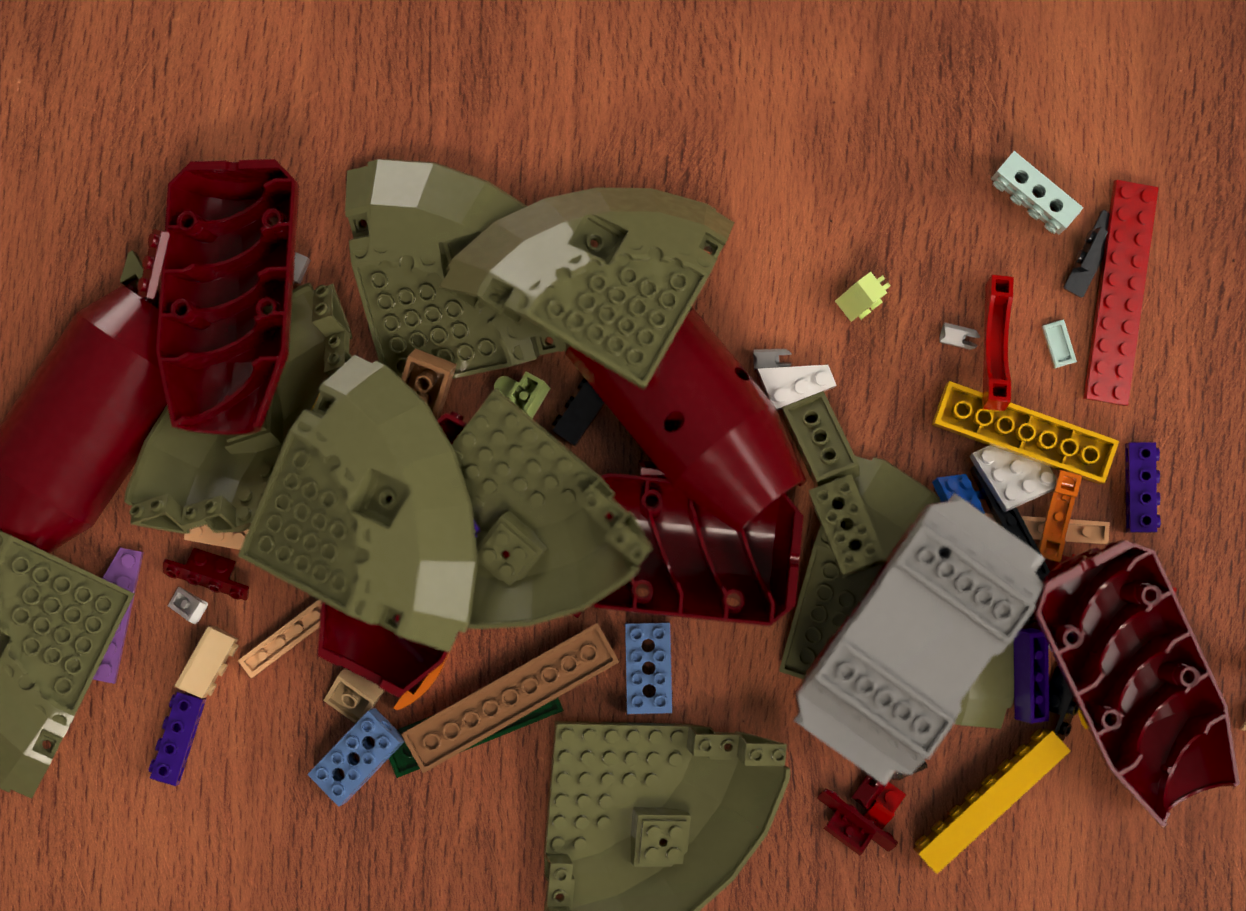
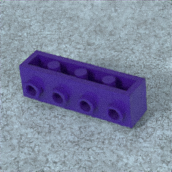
M1129 442L1125 444L1126 533L1157 532V528H1160L1161 525L1160 515L1157 514V506L1160 505V493L1157 492V483L1160 482V471L1156 470V461H1159L1160 450L1156 448V442Z
M1035 628L1020 629L1014 637L1015 719L1027 723L1049 721V645L1042 630Z
M183 691L172 695L169 707L172 709L170 715L165 717L162 729H165L163 738L158 739L155 748L158 751L156 760L152 759L149 766V772H151L150 779L173 786L180 785L204 709L205 698H200Z

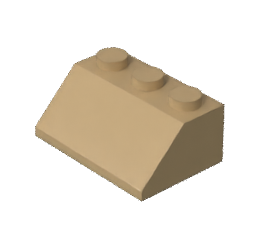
M208 626L175 687L200 698H206L207 695L211 696L217 686L214 682L218 675L222 676L228 667L226 664L228 657H233L239 647L236 644L238 638L217 626Z

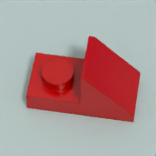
M888 782L863 816L872 819L876 826L883 829L895 816L894 812L906 794Z

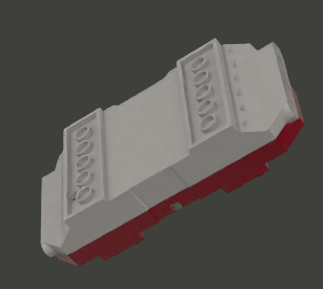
M953 494L949 501L927 504L914 523L910 524L886 558L885 564L873 579L874 582L850 616L844 620L835 635L831 636L807 670L806 676L794 691L798 714L794 721L884 785L888 783L895 771L911 775L926 758L929 759L950 730L956 717L961 712V700L992 656L1001 654L1035 609L1036 606L1034 604L1044 587L1035 572L1045 558L956 494Z

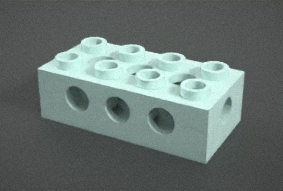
M1015 151L991 178L994 181L993 185L1002 192L1005 190L1011 195L1010 199L1019 206L1022 204L1028 209L1027 213L1036 220L1039 218L1045 223L1044 227L1053 234H1061L1083 209L1079 203ZM1015 178L1019 179L1021 183H1018ZM1032 192L1036 193L1038 195V198L1035 197Z

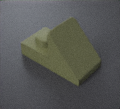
M133 250L128 252L120 283L123 285L137 278L140 279L143 275V264L137 253Z

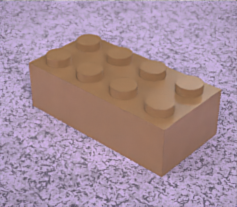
M415 348L408 355L401 379L427 403L437 420L441 417L457 364Z

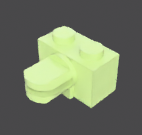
M870 272L851 286L835 302L851 322L857 317L862 320L871 313L869 308L874 310L883 303L881 298L887 294L886 290L891 285L886 283L882 286L880 283L885 280L884 276L882 275L876 279Z
M527 371L520 382L508 376H501L494 384V389L497 388L532 419L551 389L545 381Z

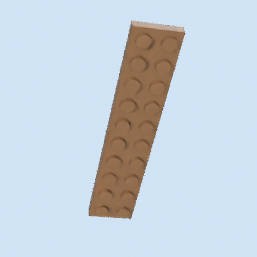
M596 623L401 735L422 773H425L619 663V660L599 624Z

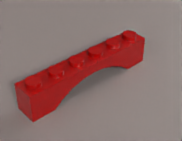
M991 275L985 286L982 409L1005 411L1011 402V377L1008 364V335L1014 277Z

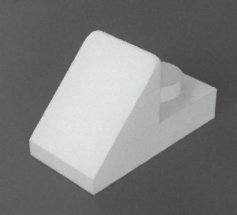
M178 587L168 604V607L193 624L199 622L208 606L206 601L181 587Z

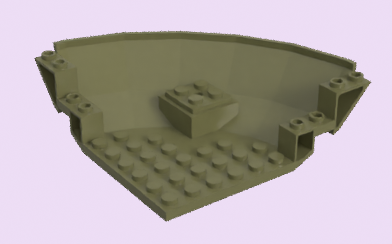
M376 159L369 161L367 166L347 171L345 214L348 217L354 237L349 240L351 265L379 362L389 366L401 378L408 355L416 348L457 364L453 379L515 366L535 360L540 355L566 350L565 342L525 318L518 325L481 302L474 309L439 288L448 273L446 268L453 257L495 221L527 207V205L486 180L436 162ZM362 219L367 222L366 227L361 225ZM491 296L493 301H499L498 296ZM547 337H551L553 339L552 344L547 342Z
M596 187L544 198L491 224L452 258L446 268L448 273L439 288L474 309L481 302L518 325L525 318L644 390L708 279L735 222L718 213L715 208L706 203L653 188ZM596 240L598 246L592 247L590 241ZM491 296H498L499 301H493Z
M306 283L293 290L289 356L260 432L247 435H213L179 430L171 426L168 406L166 405L143 443L125 491L124 502L132 505L130 509V524L181 534L190 533V529L207 525L215 533L242 532L250 528L289 430L303 410L313 411L312 407L320 393L318 389L322 383L352 357L349 353L350 339H353L334 284L320 285L314 290L310 283Z
M354 355L322 383L318 389L320 394L313 411L303 410L289 430L238 556L350 616L370 624H380L395 632L396 635L450 652L458 631L466 633L470 623L478 566L472 503L455 451L427 403L389 366L379 361L371 363ZM389 495L392 496V502L390 504L387 502V497ZM397 614L400 617L398 623L395 620Z
M497 388L492 391L451 445L455 451L472 503L473 519L480 531L477 533L478 537L476 538L478 566L468 628L526 627L583 611L631 580L639 571L638 565L651 551L652 548L636 518L631 512L628 513L612 499L615 493L606 482ZM607 512L613 514L612 520L607 517ZM504 550L510 553L509 558L503 556Z
M855 456L859 463L860 476L854 478V482L886 560L927 504L941 502V500L933 491L888 461L873 457L871 461ZM836 502L832 506L838 510L839 507H844L845 505L842 502ZM846 522L841 525V528L849 531L853 528V525ZM820 527L811 553L779 672L800 679L806 676L807 670L831 636L835 635L844 620L850 616L857 604L865 597L864 594L874 582L873 579L885 563L842 579L823 529ZM853 543L849 546L853 552L860 551L862 548L858 543ZM1014 639L1001 654L992 656L961 700V712L956 717L954 724L1001 729L1007 708H1012L1014 702Z
M1 531L0 789L8 793L13 790L32 799L75 717L132 601L134 593ZM43 741H50L51 747L49 749L43 748Z
M555 721L544 843V877L547 881L544 911H700L736 878L767 836L790 780L791 769L785 766L787 744L740 731H735V733L715 732L711 727L693 724ZM731 743L729 749H724L725 744ZM662 838L667 840L665 845H659V841ZM557 894H563L562 898L556 899Z

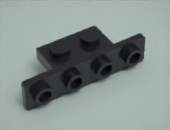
M1106 210L1101 211L1093 229L1087 234L1085 238L1086 243L1082 250L1078 252L1075 264L1063 286L1065 290L1080 298L1084 297L1103 259L1110 213Z
M1056 666L1049 684V711L1060 715L1054 733L1060 740L1064 741L1065 737L1070 734L1071 721L1079 709L1059 666Z

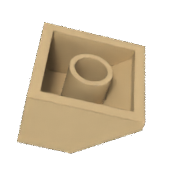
M344 668L337 676L323 701L356 724L367 711L373 709L385 690L379 688L377 684Z

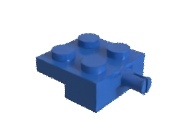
M967 474L938 477L932 481L941 502L949 501L952 495L956 494L985 514L980 501L984 497L980 490L974 491Z

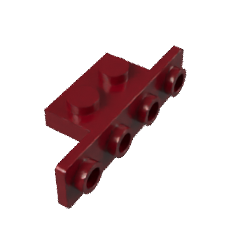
M193 548L186 565L168 559L163 561V573L170 578H179L191 585H200L213 592L230 595V597L237 600L247 601L249 597V586L230 580L236 567V561Z
M825 789L818 795L817 799L834 811L823 829L859 856L863 854L871 840L888 852L897 846L898 842L889 832L883 831L876 826L872 819L864 817L853 805L841 800L836 792Z

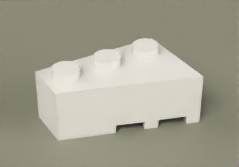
M829 365L760 368L756 371L766 396L775 405L777 410L819 392H825L836 387Z

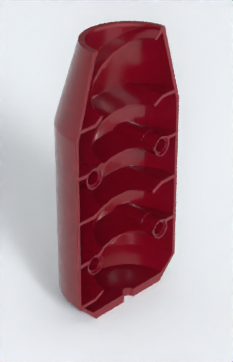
M276 159L239 160V162H229L226 160L192 161L168 183L165 232L170 233L162 265L156 354L171 426L173 428L213 435H247L258 433L262 429L289 356L299 203V184Z
M693 307L690 308L644 390L566 343V356L668 481L736 532L742 531L754 517L786 491L796 485L801 487L806 483L807 479L775 405Z
M615 473L599 475L615 493L612 499L628 513L631 512L636 518L652 549L638 565L639 571L631 580L590 606L597 609L768 627L795 607L804 515L785 493L763 509L738 533L675 488L668 479ZM654 498L658 501V504L650 507L646 504L645 500ZM607 512V517L612 520L613 514ZM643 588L648 590L649 593L645 597H640L637 595L636 590ZM727 598H735L739 604L737 606H730Z
M1126 540L1107 543L1101 550L1094 547L1084 551L1052 569L1049 575L1044 577L1042 582L1044 587L1034 604L1036 607L1033 613L1108 769L1161 827L1168 825L1166 821L1171 814L1169 811L1183 800L1212 788L1222 786L1236 787L1240 785L1227 704L1155 550Z

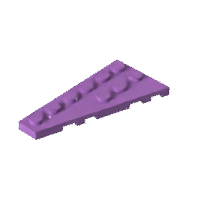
M120 548L102 579L134 593L135 596L144 552ZM134 596L93 680L116 683Z

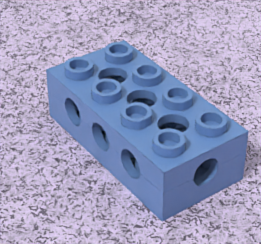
M670 622L625 623L627 714L672 713ZM646 639H651L655 644L651 652H645L641 647L642 642ZM645 662H652L655 665V671L652 674H645L642 671V666ZM647 684L653 685L656 689L655 694L651 697L645 696L642 691L643 687Z
M376 708L371 709L363 715L307 775L339 807L347 803L405 741L399 731ZM370 736L374 738L375 746L371 745L369 741ZM355 752L360 757L359 762L354 757ZM340 768L344 771V777L339 773Z

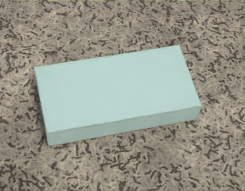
M1064 319L1041 326L1054 369L1077 362Z

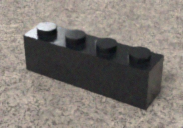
M585 378L582 379L577 387L580 391L576 397L571 396L564 407L567 410L563 416L558 414L552 423L554 426L552 431L573 446L577 445L605 404Z

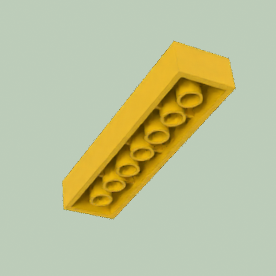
M951 381L946 383L932 422L933 426L986 445L1000 448L1057 470L1082 475L1083 479L1097 484H1104L1106 482L1119 444L1118 440L1010 403L1005 411L982 409V392Z
M1038 729L1030 737L1032 741L1026 746L1025 744L1019 746L1014 751L1015 756L1010 761L1006 759L997 767L999 771L992 776L990 774L981 782L983 786L977 791L974 789L965 796L964 799L966 801L961 806L957 804L948 812L950 816L946 820H939L931 828L933 832L927 837L923 835L915 842L916 847L913 850L931 870L938 874L1070 752V749L1052 730Z

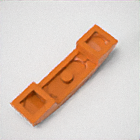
M1064 470L1059 471L1039 551L1045 559L1061 562L1066 542L1065 537L1082 475Z
M448 655L439 667L427 675L415 693L408 690L401 696L393 708L395 710L402 709L423 696L441 674Z

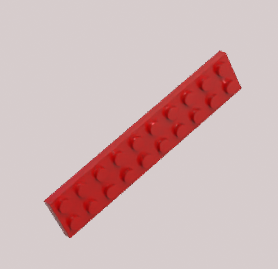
M1115 180L1113 183L1108 233L1103 254L1083 399L1121 406H1128L1159 187L1122 180Z

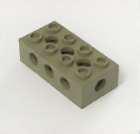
M824 391L782 407L785 424L815 487L850 474L853 479L860 476L859 463Z
M851 474L809 490V497L842 579L885 563V555ZM836 502H842L845 506L841 510H836L832 505ZM848 522L853 525V528L845 531L841 528V525ZM853 543H858L862 548L860 551L853 552L849 546Z

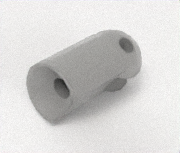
M944 322L939 342L972 350L978 345L965 341L966 336L980 338V334L974 329Z
M780 348L753 349L754 370L790 367L792 363H779V355H791L792 353L787 349Z

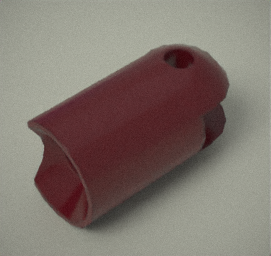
M867 774L851 797L868 810L886 786L879 781L873 783L875 778Z

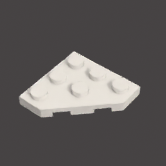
M991 445L970 455V459L1003 512L1054 490L1057 478L1047 465Z

